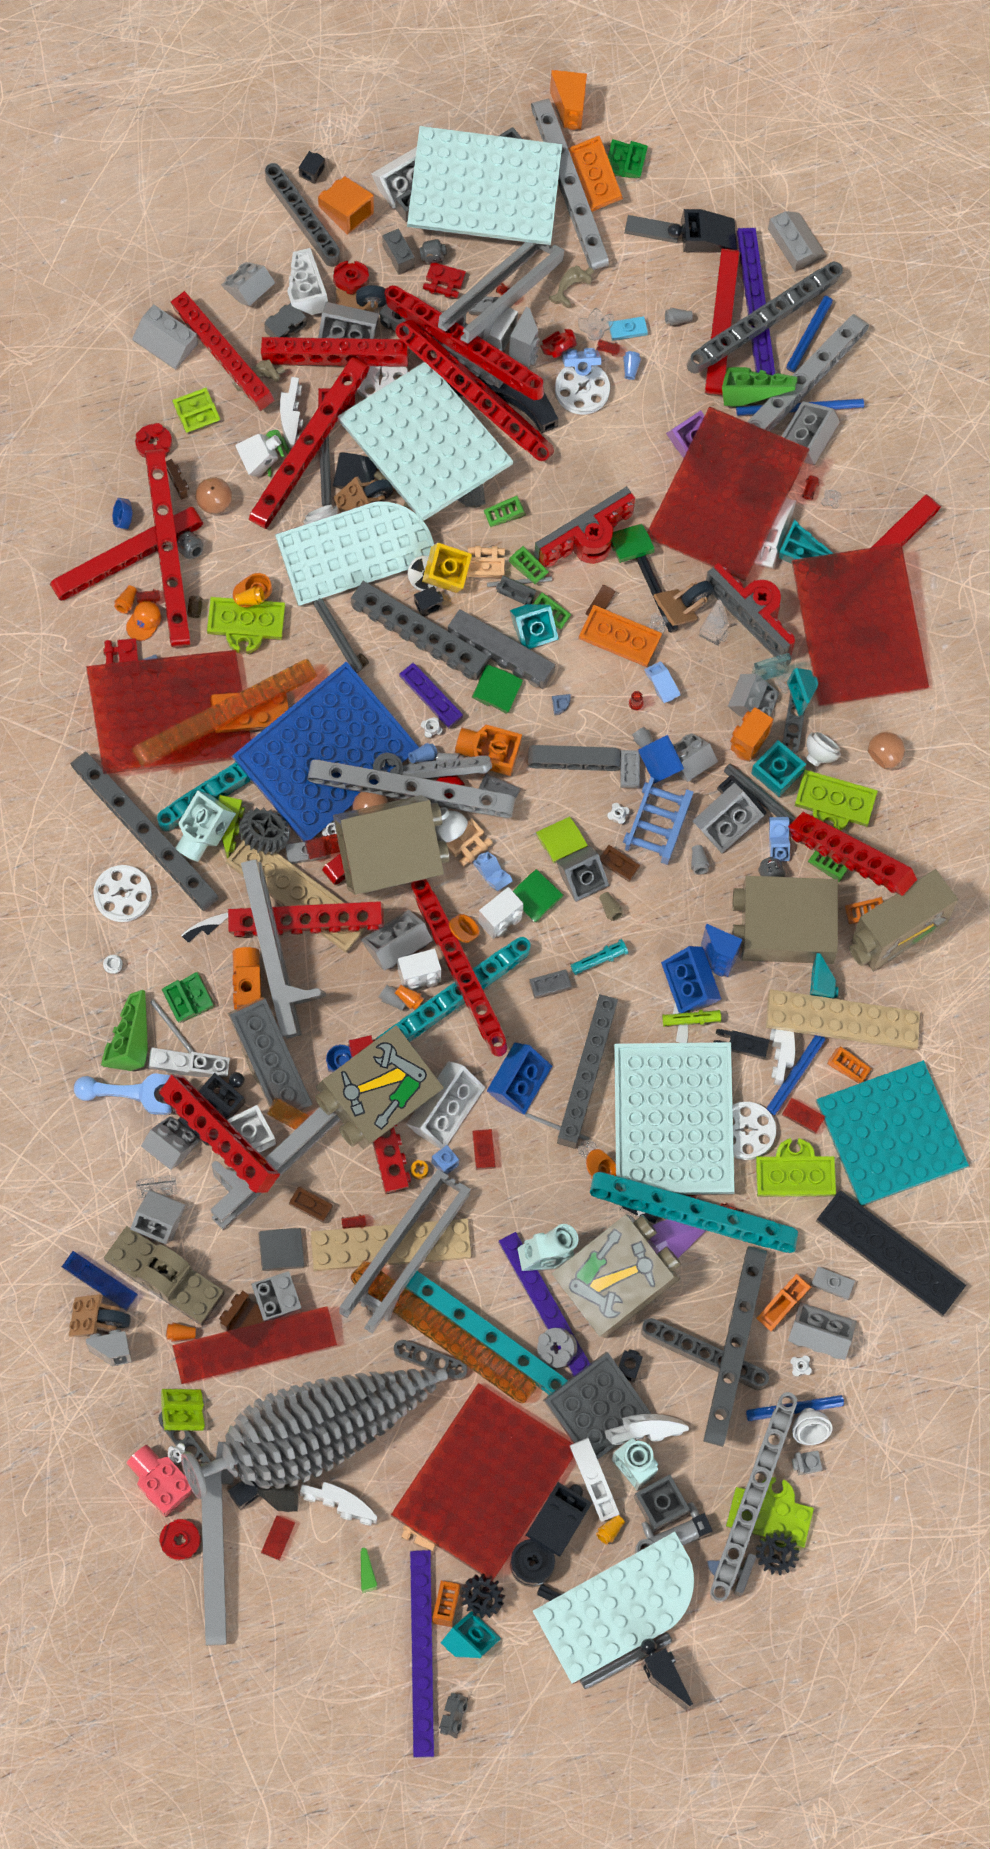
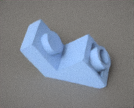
M661 661L644 669L646 676L654 685L657 696L663 703L672 701L680 696V692L668 669Z
M769 817L770 857L777 858L780 861H789V817Z
M488 851L480 854L473 861L474 866L489 886L496 891H499L513 881L511 876L501 869L496 857Z

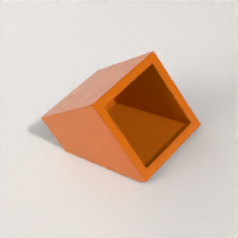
M551 70L550 94L564 128L576 130L582 127L587 73Z
M344 176L342 179L336 180L327 191L324 190L320 193L318 207L348 235L374 214V195Z

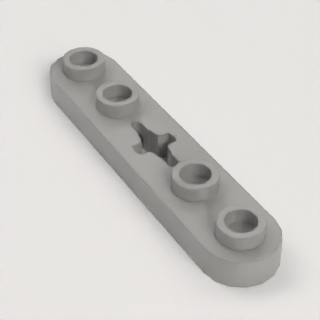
M476 756L410 763L403 766L401 775L431 779L434 777L468 775L471 773L483 774L491 769L492 762L489 756Z

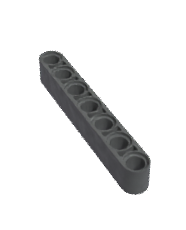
M276 163L268 164L265 168V178L271 190L324 263L330 267L337 266L340 262V249L282 168Z
M648 1318L644 1321L641 1329L644 1338L719 1372L720 1365L718 1360L722 1359L723 1350L656 1319ZM647 1325H653L656 1331L654 1333H649L646 1331L645 1327ZM669 1333L673 1335L674 1340L666 1341L663 1335ZM689 1342L692 1348L685 1350L681 1344ZM700 1351H708L710 1357L702 1358ZM743 1360L742 1367L746 1370V1374L740 1375L739 1383L754 1390L764 1389L769 1381L768 1373L764 1369ZM762 1376L764 1383H756L754 1377Z

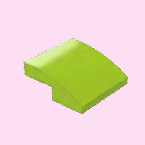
M207 387L172 400L186 433L220 421Z
M570 816L536 832L544 850L546 849L553 864L588 847Z
M201 1389L161 1390L164 1430H204L205 1423L202 1412L204 1403Z

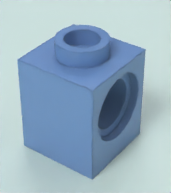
M446 1145L432 1156L431 1163L436 1169L449 1174L459 1166V1159L449 1146Z

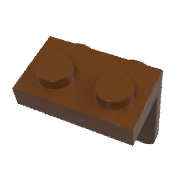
M242 1290L240 1294H236L231 1300L232 1306L228 1311L224 1310L219 1318L221 1321L220 1327L250 1348H254L273 1321H263L258 1304L249 1298V1294Z

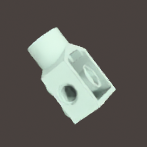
M197 791L178 823L183 836L177 844L176 850L198 862L207 846L218 845L236 813L210 794Z
M560 1224L546 1234L538 1233L533 1235L532 1239L524 1241V1244L518 1247L522 1271L557 1269L574 1256L573 1249L578 1244L576 1230L568 1224Z
M631 1438L613 1454L612 1461L637 1491L657 1474L658 1463L653 1458L652 1448L646 1442L635 1441Z

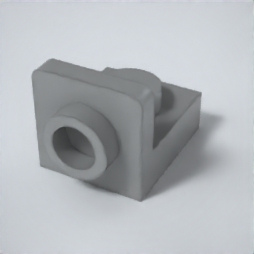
M818 1451L801 1454L800 1452L795 1453L794 1459H792V1466L794 1471L797 1470L798 1476L822 1471Z

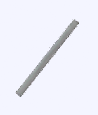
M552 576L543 577L539 582L552 581ZM529 579L515 580L521 584L533 583ZM500 581L487 582V587L497 586Z
M152 1000L150 1002L188 1052H194L155 1000Z
M529 1113L525 1114L526 1117L559 1131L561 1129V1126ZM580 1134L579 1139L588 1142L589 1137Z

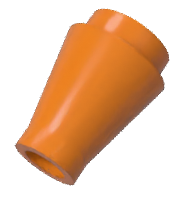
M128 585L115 600L114 607L120 613L126 614L128 611H131L137 589L134 586Z
M402 984L394 993L409 1009L412 1008L413 1010H416L424 999L420 996L421 993L404 987Z
M175 1322L167 1324L166 1340L174 1342L195 1339V1327Z

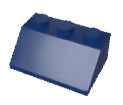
M706 924L701 947L704 948L711 970L718 976L728 977L738 957L742 939Z
M688 946L661 962L679 1013L700 1010L721 1000L703 947Z
M514 1042L487 1092L498 1102L525 1115L552 1065L530 1045Z

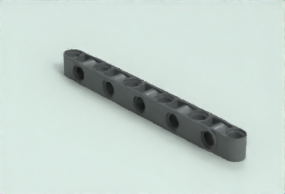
M830 262L706 342L691 354L687 362L688 371L693 374L700 373L822 294L839 280L843 272L842 265L839 262Z
M86 751L70 763L75 772L202 911L207 910L219 900L214 890ZM93 775H99V776H100V777H99L98 779H96V780L91 779V777H92ZM119 801L124 802V805L120 807L115 804ZM143 828L149 829V831L144 834L139 832ZM167 855L174 857L170 861L164 859ZM196 882L199 884L195 888L189 887L190 883Z
M748 1246L705 1430L703 1442L723 1447L726 1440L766 1261V1250ZM747 1272H752L755 1276H750ZM740 1307H744V1308H746L748 1311H747V1312H743V1311L740 1309ZM732 1343H737L740 1347H734ZM724 1379H730L732 1383H726ZM715 1415H721L724 1419L719 1420Z

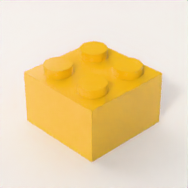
M437 542L430 549L422 582L454 593L461 591L464 587L472 554Z

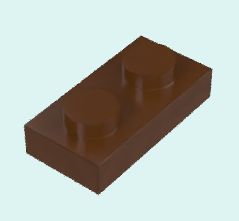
M170 459L166 461L167 473L182 500L188 497L187 490H189V486L185 479H181L180 475L182 473L178 464L175 465L173 460Z
M610 845L607 846L600 856L602 865L628 882L631 881L640 868L638 863Z
M299 1186L289 1202L290 1206L324 1223L333 1207V1204Z

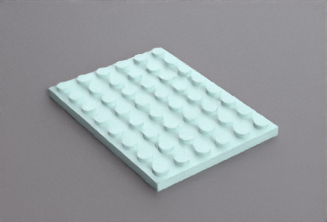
M419 126L407 227L551 245L562 144Z
M425 362L337 416L342 426L422 522L513 465V460L454 390Z
M731 1042L614 1044L616 1176L681 1195L734 1194Z

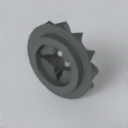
M392 753L379 755L373 763V770L383 771L380 769L385 767V763H387L388 766L393 767L390 773L401 775L403 772L401 760Z

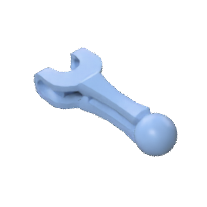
M151 1074L141 1084L135 1085L104 1084L97 1082L90 1076H82L74 1084L76 1097L83 1101L92 1100L96 1096L123 1097L141 1102L145 1110L150 1114L169 1115L172 1112L170 1105L158 1102L155 1098L156 1091L165 1085L171 1075Z

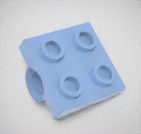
M585 348L584 351L567 349L566 352H562V361L565 367L574 366L577 374L585 376L591 371V365H601V356L595 348ZM586 362L587 367L585 369H578L579 363Z

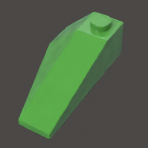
M727 367L722 385L724 406H743L793 391L796 388L797 377L779 373L768 375L763 370L757 373L752 372L751 368Z
M143 989L129 994L120 1014L122 1017L121 1022L117 1027H114L112 1032L115 1035L111 1043L107 1042L104 1049L101 1066L127 1071L144 1067L148 1043L146 995Z

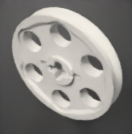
M586 362L578 364V369L582 370L587 367ZM591 365V374L588 376L577 374L574 366L563 368L557 376L555 383L556 398L561 406L569 412L580 415L594 413L605 405L609 397V379L606 373L597 365ZM569 373L574 378L571 381H567L564 379V375ZM600 379L603 380L605 384L604 386L599 387L595 385V381ZM579 386H586V390L582 389L579 391ZM562 390H568L570 392V395L568 397H563L560 394V392ZM593 396H599L601 398V401L598 403H594L591 400V398ZM576 401H582L584 403V406L581 408L575 407L574 403Z
M370 366L367 378L363 380L357 389L358 394L366 399L372 395L365 392L367 388L372 387L377 392L395 381L394 377L396 375L403 376L406 374L407 368ZM380 369H382V375H383V377H382V379H381V385H379V379H378V377H379V375H380Z
M118 865L104 871L98 877L93 893L98 910L106 918L116 922H128L140 917L149 907L152 897L151 886L145 874L139 869L128 865ZM120 872L123 876L121 880L115 881L112 879V874ZM133 876H139L141 882L139 884H132L130 879ZM106 885L109 887V892L101 894L98 891L99 888ZM120 890L127 892L125 893V897L119 895ZM139 893H144L147 895L145 901L139 902L136 900V896ZM113 903L115 905L114 910L106 911L104 909L105 904ZM130 906L134 911L131 915H125L123 909Z
M754 1102L733 1104V1119L735 1121L733 1137L736 1140V1143L733 1145L734 1157L741 1160H753L756 1157L763 1156L772 1147L776 1136V1125L772 1115L766 1108ZM742 1108L750 1109L751 1114L748 1117L742 1116L740 1114ZM764 1116L768 1119V1124L762 1126L758 1123L757 1119ZM744 1127H748V1130L752 1131L749 1132V1135H745V1132L741 1130H744ZM761 1135H766L770 1141L767 1144H761L758 1138ZM743 1146H752L753 1152L745 1154L742 1150Z

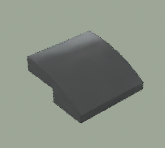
M301 1228L258 1232L262 1271H281L282 1269L304 1267Z

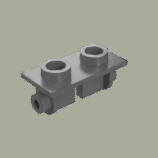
M504 575L496 587L498 593L524 605L532 604L537 591Z
M451 1693L448 1696L444 1711L451 1712L450 1716H442L439 1726L441 1734H449L457 1738L462 1728L463 1714L467 1711L468 1698L455 1693Z

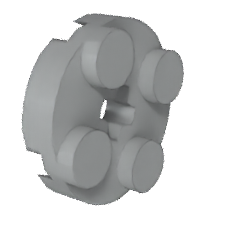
M564 1328L548 1329L538 1338L537 1349L542 1362L552 1368H561L569 1365L577 1353V1343L574 1336L565 1331ZM556 1342L557 1345H561V1349L558 1350V1353H556V1351L553 1349V1346H555Z

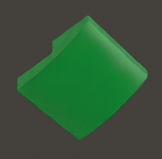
M612 139L608 159L614 175L626 178H640L648 145L634 141L628 144Z
M642 523L613 532L611 547L615 551L619 563L648 555L655 551Z
M486 665L472 698L486 706L491 705L506 714L509 712L523 680L504 670Z
M538 869L534 870L513 890V893L523 903V911L536 923L564 896Z
M195 972L181 981L176 980L162 988L178 1023L215 1007L199 972Z

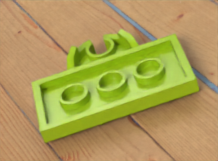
M211 597L207 634L226 635L227 644L236 653H240L238 644L246 641L249 643L246 647V654H250L261 646L263 638L282 640L285 603L264 601L260 605L241 607L235 603L233 598Z
M805 770L794 806L812 811V816L823 822L826 820L833 822V827L840 831L844 830L849 822L867 827L878 790Z
M791 1138L781 1142L776 1151V1157H756L757 1197L836 1195L834 1156H815L811 1144L803 1139L798 1138L797 1144L800 1147V1151L797 1153L789 1149L792 1143Z
M772 1477L752 1534L766 1538L767 1532L772 1536L774 1530H776L777 1535L784 1531L785 1537L791 1534V1542L796 1540V1546L804 1548L814 1508L795 1503L793 1488L784 1479L781 1483L783 1491L781 1493H774L772 1491V1484L776 1482V1477ZM735 1488L726 1523L728 1528H732L745 1489ZM749 1511L742 1512L743 1520H752V1514Z

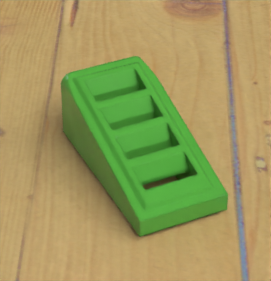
M514 496L484 510L490 527L526 515L518 496ZM513 505H516V507H517V510H516V511H514V509H513V507H512ZM509 507L511 513L507 514L505 508ZM498 510H502L503 517H500ZM492 512L495 513L497 518L496 520H493V517L491 515Z
M524 546L509 558V562L534 584H537L549 573ZM523 556L524 559L520 562L518 559ZM529 561L530 563L525 567L523 564ZM534 565L535 568L529 572L528 569ZM538 570L541 571L536 577L533 576Z
M541 592L533 604L539 605L542 602L544 605H550L552 612L554 610L557 611L553 618L555 626L561 629L571 614ZM560 614L563 615L560 621L556 620Z
M815 850L808 863L831 878L838 879L840 883L848 869L841 863H835L832 869L829 868L834 861L827 856H822L819 862L816 861L820 853ZM828 858L829 861L826 863V865H823L822 863L824 862V860ZM838 866L841 867L839 872L835 871Z
M365 1547L361 1548V1591L363 1594L378 1588Z

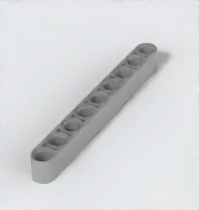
M219 1471L205 1477L207 1495L201 1498L206 1646L226 1645L222 1473Z

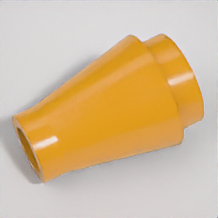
M256 586L235 595L237 605H260L265 600L262 588H257Z
M619 1515L615 1516L598 1528L596 1536L606 1545L610 1542L612 1543L625 1524V1521Z

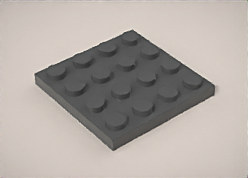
M608 1352L603 1353L543 1399L573 1443L589 1438L597 1460L616 1446L615 1444L612 1445L606 1438V1430L623 1426L622 1418L651 1414Z

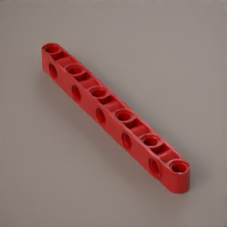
M396 285L386 288L387 306L402 318L413 321L430 336L530 399L539 400L544 396L543 379L530 371L526 366L478 336L469 343L462 341L461 336L464 334V327L458 323L453 324L446 331L438 328L441 312Z
M410 320L404 321L396 327V335L520 447L529 452L538 461H545L553 455V445L536 428L427 332ZM404 326L408 327L409 334L404 332ZM431 350L436 352V358L431 356ZM459 374L464 377V383L459 381ZM486 399L491 401V407L487 406ZM513 423L518 424L519 431L513 428ZM541 447L546 449L547 455L541 453Z
M355 357L349 360L249 515V521L264 529L269 527L338 421L337 416L344 412L370 369L368 364ZM347 381L352 382L350 385H344ZM327 411H333L332 414L325 415ZM307 441H314L312 444L306 445ZM290 470L294 471L291 475L286 474ZM268 501H275L272 505H267Z
M164 449L145 451L170 644L171 647L190 645V636ZM155 473H160L163 477L161 479H155L153 475ZM165 509L168 513L166 515H160L158 513V510ZM168 544L171 545L173 549L171 551H165L163 549V546ZM174 580L178 585L170 587L167 583ZM178 616L182 619V622L174 623L172 619Z
M427 879L411 882L413 896L483 1040L494 1056H503L507 1052V1043L502 1028L458 939L450 930L449 921L434 891H432ZM436 917L439 918V919L436 920V921H433V920H432L433 918H436ZM450 948H454V949H455V950L452 951V952H448V951H447V950L450 949ZM464 980H471L468 983H463ZM480 1011H486L485 1014H478ZM496 1043H502V1045L498 1047L494 1046V1044Z

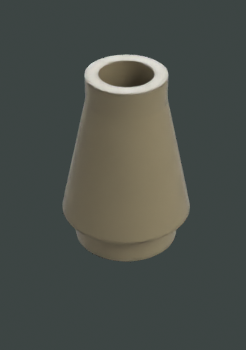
M609 892L600 895L599 899L606 917L611 921L621 918L624 914L623 907Z

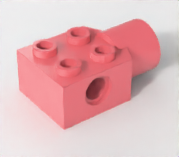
M148 1445L136 1451L126 1463L139 1477L138 1488L165 1518L193 1493L186 1476L169 1457L159 1458Z

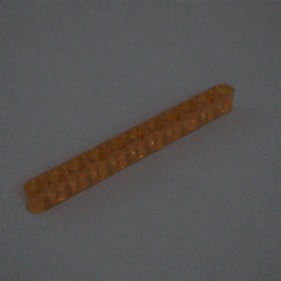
M304 659L138 744L132 749V752L141 767H144L312 681L318 674L309 659Z
M363 1262L351 1274V1280L355 1285L371 1263ZM380 1271L369 1287L368 1294L382 1302L396 1281ZM404 1288L393 1309V1313L516 1402L525 1403L535 1392L537 1387L531 1378Z

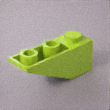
M220 795L218 801L236 813L221 838L226 858H229L236 848L234 839L235 835H239L240 826L238 823L239 819L244 816L245 807H243L241 799Z

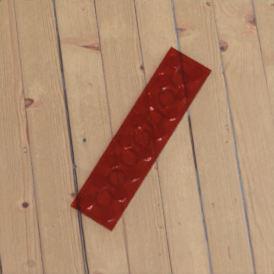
M328 1306L172 1346L181 1384L335 1346L337 1342Z

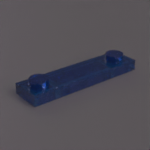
M72 1251L61 1266L62 1269L126 1312L138 1296L136 1292L74 1251Z

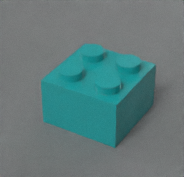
M777 740L753 765L751 774L775 795L780 797L804 773L806 763Z

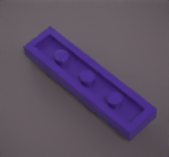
M414 662L399 673V677L448 729L463 718V714Z

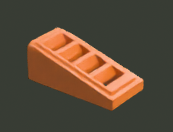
M879 897L845 905L848 923H858L861 917L860 908H863L864 914L868 912L867 907L871 906L872 910L875 908V905H880L884 902L883 898ZM852 909H856L857 918H853Z
M842 1046L835 1049L827 1062L829 1066L857 1083L864 1082L872 1069ZM839 1056H842V1059L838 1062L837 1059ZM846 1060H848L849 1063L845 1067L844 1063L846 1062ZM853 1064H855L856 1067L854 1068V1070L850 1071ZM860 1068H862L863 1071L859 1076H857V1072Z
M441 1580L433 1613V1624L452 1627L461 1584ZM443 1589L455 1591V1593L443 1592ZM442 1598L452 1599L453 1602H451V1601H446V1600H441V1599H442ZM440 1606L449 1607L451 1610L442 1609Z

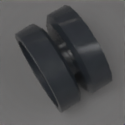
M531 1539L519 1543L512 1552L510 1562L511 1573L515 1580L523 1586L533 1588L546 1583L550 1579L555 1566L554 1553ZM530 1561L536 1562L533 1566L529 1565Z

